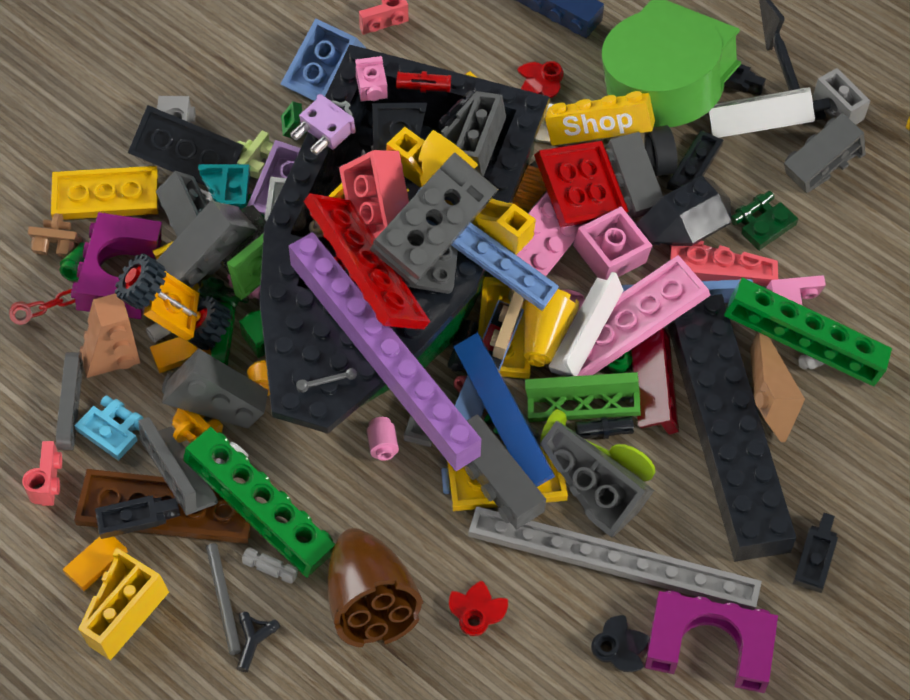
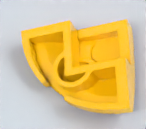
M433 130L424 141L419 154L418 162L422 161L423 173L419 177L420 184L423 187L453 153L458 154L474 169L478 164L454 143Z

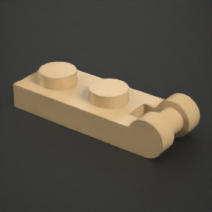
M511 288L508 295L509 307L504 305L499 317V321L503 322L500 331L494 330L490 345L494 346L492 356L501 360L504 358L525 299Z

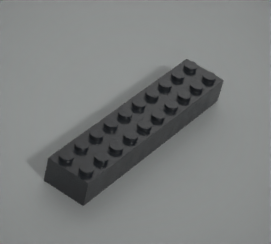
M722 294L710 295L673 320L667 327L734 562L791 553L797 537L731 321L724 316L726 311Z

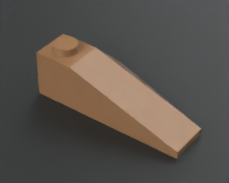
M757 332L750 347L755 403L780 442H786L805 398L771 339Z

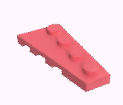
M700 241L693 246L670 245V260L679 255L701 281L741 280L743 277L745 279H752L753 283L760 286H768L771 280H778L777 260L743 252L741 255L736 254L725 246L719 245V248L706 246L704 241Z

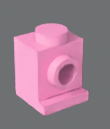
M382 56L356 59V79L361 102L387 98V81Z

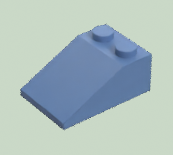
M315 18L281 85L312 101H315L319 94L325 97L349 44L362 48L366 47L356 37Z

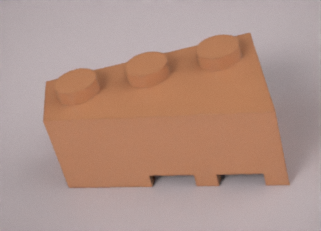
M117 294L93 299L88 317V330L84 332L83 336L85 340L84 345L80 347L79 351L82 353L86 378L118 369H128L133 365L140 364L124 301L116 296Z

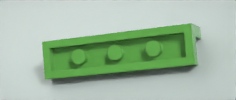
M638 372L525 379L529 422L547 421L556 409L565 412L567 420L641 416ZM634 396V407L622 408L617 404L622 397ZM599 398L607 402L601 409H593L588 405L594 399ZM567 400H574L579 404L573 411H566L561 407ZM534 402H547L551 406L546 412L534 413Z

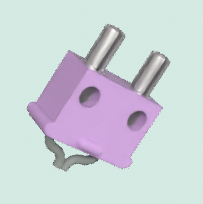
M317 95V99L299 115L301 124L291 133V137L294 140H298L308 131L319 139L310 148L314 155H318L326 146L334 150L346 137L356 132L352 112L349 110L350 103L347 101L342 103L330 101L323 95Z

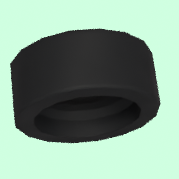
M668 125L653 127L651 132H645V149L655 176L675 173L678 162L677 149L670 127Z

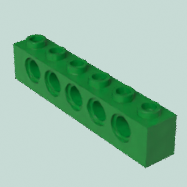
M743 277L731 294L724 314L725 317L873 387H875L887 370L892 348Z
M209 427L185 448L183 461L306 578L331 557L335 543L329 533L320 530L313 524L311 517L305 511L295 507L291 503L290 497L284 491L277 490L264 472L257 471L250 464L249 459L244 453L237 452L230 445L224 434L217 433L212 427ZM220 458L225 463L218 464L213 459ZM234 478H242L246 483H237ZM261 497L267 502L259 503L254 498ZM275 517H283L287 520V523H280ZM296 537H305L308 543H301Z

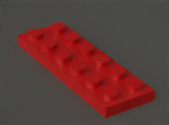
M310 193L304 200V203L309 209L311 217L318 223L323 231V236L331 243L336 251V256L349 271L350 278L356 282L363 293V298L376 313L377 320L383 326L424 330L431 321L402 277L370 250L376 238L351 200Z

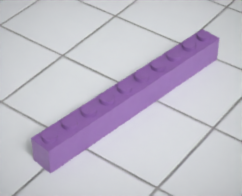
M312 232L290 244L291 266L453 469L458 471L480 457V436L390 326H383L377 320L376 313L363 298L361 290L317 236Z

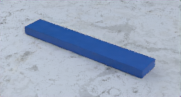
M476 333L455 345L454 349L510 455L536 487L554 478L555 475L481 336Z

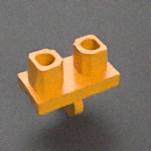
M177 408V412L172 419V426L175 428L173 438L178 443L185 440L191 443L209 427H212L217 433H222L223 424L214 418L206 422L203 419L205 417L203 415Z

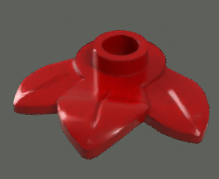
M548 61L544 64L529 62L517 68L518 73L526 78L522 85V90L537 94L542 93L550 98L559 93L560 82L564 76V71L559 63L555 61Z
M479 581L468 590L466 595L452 591L448 605L451 613L459 619L461 630L469 636H479L487 630L489 625L498 623L504 618L508 609V599H492L485 583ZM472 619H475L479 622V624L477 626H471L468 622Z

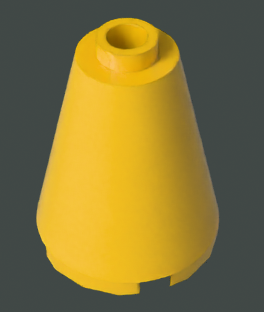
M557 289L543 310H540L525 299L524 357L528 360L529 364L543 367L545 364L551 363L579 310V301L576 299L574 303L570 300L571 294Z

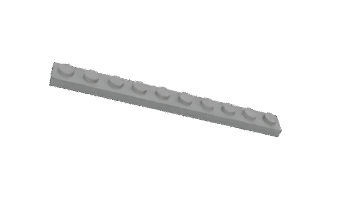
M476 506L468 537L691 596L706 597L714 602L722 604L735 603L741 608L755 610L762 582L760 580L535 521H530L516 530L510 522L506 523L502 519L499 512Z

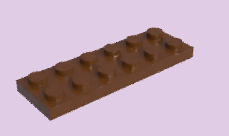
M87 469L74 521L77 526L98 528L96 508L151 495L154 498L161 497L162 501L173 499L175 496L163 477ZM212 489L217 497V504L189 515L184 513L179 504L180 516L168 519L165 524L135 532L248 544L252 526Z

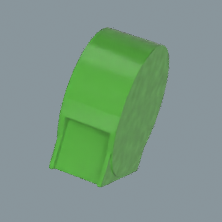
M651 0L639 13L617 24L603 43L602 61L607 96H626L634 91L649 93L655 118L653 127L665 125L669 127L680 126L702 117L717 104L722 96L724 83L741 65V61L737 60L736 35L740 32V29L667 0Z

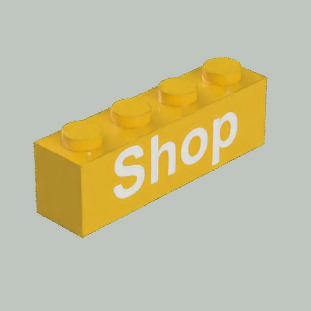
M634 91L620 97L608 95L601 100L591 101L590 99H582L574 104H554L548 108L545 121L551 146L623 136L635 132H651L655 118L649 93Z

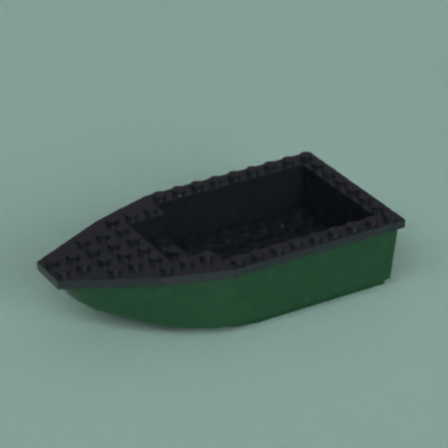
M349 44L325 97L330 101L340 103L347 101L350 103L349 110L352 112L356 132L346 137L334 150L326 146L318 155H314L310 148L319 139L308 132L264 226L260 310L273 418L328 434L359 407L390 390L291 266L289 254L290 244L310 234L309 224L314 219L304 203L310 193L329 196L342 183L339 167L361 157L362 150L365 151V154L372 151V103H427L420 138L425 141L433 130L441 134L442 130L438 127V120L447 114V111L460 99H464L463 96L468 91L502 95L506 119L483 177L498 189L492 199L513 203L524 173L532 158L536 136L549 105V96ZM382 56L387 81V98L361 102L356 79L355 60ZM422 71H427V74L451 75L450 92L426 90V93H422L418 89H397V72L421 74ZM412 80V82L436 83V82H430V81H415V80ZM409 181L408 185L409 201L420 189L412 181ZM324 236L317 237L330 254L336 257V251L331 243ZM460 251L457 252L454 288L451 293L446 294L408 287L431 321L424 330L391 327L423 368L430 364L458 337L465 320L468 318L478 298L487 274L485 269ZM345 267V272L349 276V271ZM349 368H353L357 372V376L353 380L345 378L309 387L304 393L299 392L296 387V383L299 380L309 382L345 373Z

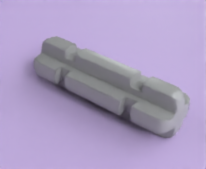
M247 548L242 556L243 564L250 567L256 566L257 570L275 578L280 576L282 581L289 584L295 581L298 574L296 567L290 564L283 565V561L264 553L259 555V551Z

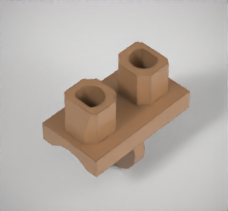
M55 213L52 220L44 219L43 227L46 228L32 226L28 228V235L32 238L31 251L35 254L48 255L50 243H57L56 254L65 258L82 242V238L77 236V232L65 231L71 229V223L63 222V216L59 213Z

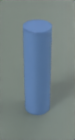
M442 468L443 493L449 494L448 468Z

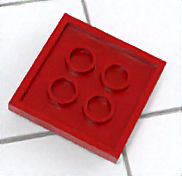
M602 141L539 150L534 154L560 227L591 222L619 207H622L626 213L629 212Z

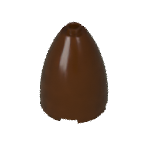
M352 528L347 529L338 537L332 551L328 571V598L338 636L345 643L361 648L365 643L383 640L386 645L400 639L419 622L418 614L422 604H424L411 574L398 556L374 535L361 529Z

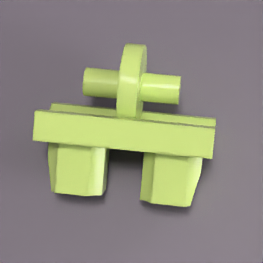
M263 130L254 141L247 140L246 143L242 141L237 142L245 146L237 164H249L250 176L259 179L265 165L261 161L263 158H268L274 144L269 141V133Z

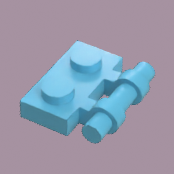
M106 395L100 403L105 407L103 411L93 406L74 426L78 433L119 461L137 442V437L132 431H139L138 420L144 419V417L137 412L132 413L126 409L125 404L120 400H113ZM119 417L122 420H124V422L120 425L118 422L113 420V418Z

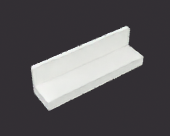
M810 87L717 103L709 111L712 134L718 138L815 121Z
M611 272L607 280L601 278L595 280L548 366L552 373L565 377L577 376L623 292L616 273Z

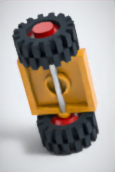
M145 254L135 256V260L131 259L129 266H125L122 269L124 273L119 275L118 279L120 281L116 282L115 285L117 287L115 294H117L116 296L135 309H143L145 306L144 315L201 350H209V347L213 348L215 346V342L219 343L222 340L220 336L222 334L225 335L227 332L225 328L230 326L228 320L231 319V314H229L231 311L228 307L210 296L203 297L198 302L199 293L167 273L163 265Z

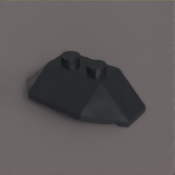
M700 176L663 196L637 222L636 226L652 245H660L662 243L672 246H693L730 225L731 200L713 180Z

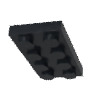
M147 105L128 153L171 172L178 171L194 176L197 183L205 185L199 174V164H237L245 146Z

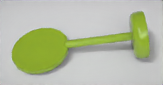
M559 409L552 412L542 431L540 443L556 421L566 425L567 417L565 412ZM588 441L644 482L651 480L656 473L652 461L643 452L634 447L616 444L610 450H607Z

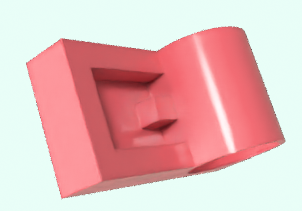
M381 0L382 5L359 11V26L362 34L376 32L380 29L409 21L407 1Z
M42 441L40 468L27 471L22 479L27 496L34 504L54 506L55 495L60 493V480L57 477V469L62 468V453L57 451L54 441ZM38 484H43L42 487L38 489H33L34 486Z

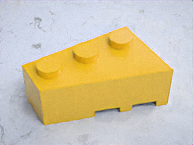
M117 547L113 553L114 560L108 572L105 571L101 579L103 584L97 596H93L78 628L88 646L110 661L169 593L160 574Z

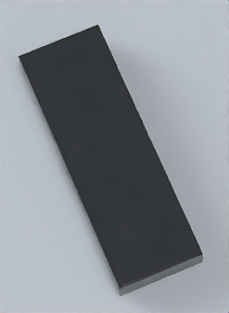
M700 130L678 165L676 172L673 173L667 183V189L674 191L692 180L704 176L722 147L723 139Z

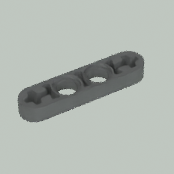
M66 352L56 429V446L58 450H74L76 429L74 425L78 419L83 373V357L81 352Z

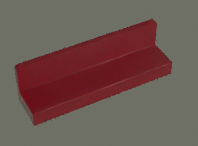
M663 327L631 349L633 372H638L641 416H637L638 426L641 429L661 424L668 434L679 432L670 336Z

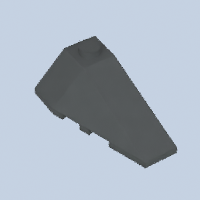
M559 421L554 423L540 443L557 471L561 472L570 486L569 489L574 497H577L585 509L584 512L589 520L611 538L639 513L655 491L634 473Z

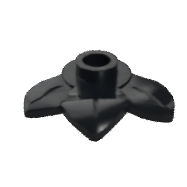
M625 615L611 617L605 622L603 632L596 635L592 641L591 651L593 655L602 662H611L616 669L623 672L641 670L643 663L638 655L646 648L650 637L640 631L627 629L628 624ZM608 645L611 647V651L605 652L601 649V646Z

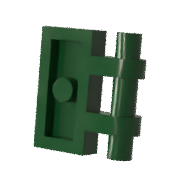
M771 191L758 194L751 203L746 206H740L736 209L735 214L731 216V223L733 225H737L740 222L745 225L742 228L741 235L758 251L797 225L799 219L781 202L772 207L769 202L774 200L775 196ZM759 210L762 215L758 218L752 216L753 213Z

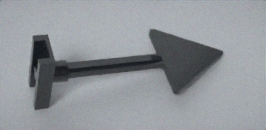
M759 0L766 50H772L774 47L789 91L800 89L785 43L780 36V30L785 18L771 0ZM829 99L812 101L815 121L825 119L826 114L824 110L831 108Z

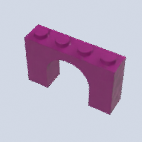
M98 212L96 222H91L90 242H85L84 262H79L77 278L79 280L78 282H73L71 298L75 299L76 310L90 312L93 299L115 294L117 289L115 285L120 279L101 269V265L109 258L118 255L140 256L145 254L156 259L153 250L161 246L162 222ZM124 302L129 318L142 319L144 307L143 309H135Z
M659 591L645 668L675 674L682 637L690 629L697 626H716L726 631L733 638L738 648L739 656L734 687L765 693L770 680L778 615L771 614L764 609L750 610L741 608L735 603L721 604L711 602L706 597L691 598L682 596L676 591Z

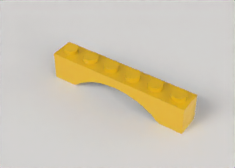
M404 127L387 143L386 151H399L404 176L421 188L419 177L423 175L422 161L418 162L424 140ZM491 199L471 223L517 255L533 238L536 219L514 203ZM445 200L447 204L453 205L452 202Z

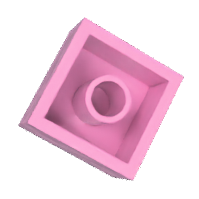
M622 207L579 227L573 244L595 275L604 280L609 278L611 272L616 273L620 277L645 264L652 248V244Z

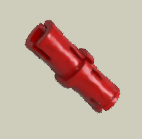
M398 71L396 87L397 89H418L422 93H426V90L450 92L451 75L427 74V71H422L421 74ZM412 80H415V81H430V82H436V83L412 82Z

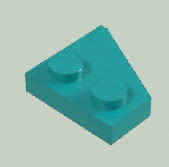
M199 164V174L214 201L237 206L241 211H247L250 177L249 164Z

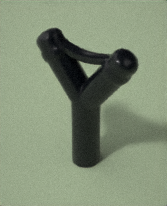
M245 611L239 614L240 624L246 638V643L237 665V669L241 672H248L257 645L280 628L279 622L275 619L270 622L259 621L252 618ZM253 623L264 626L255 632Z

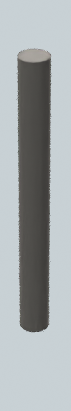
M212 543L206 546L228 650L230 655H237L241 653L232 607L218 545Z

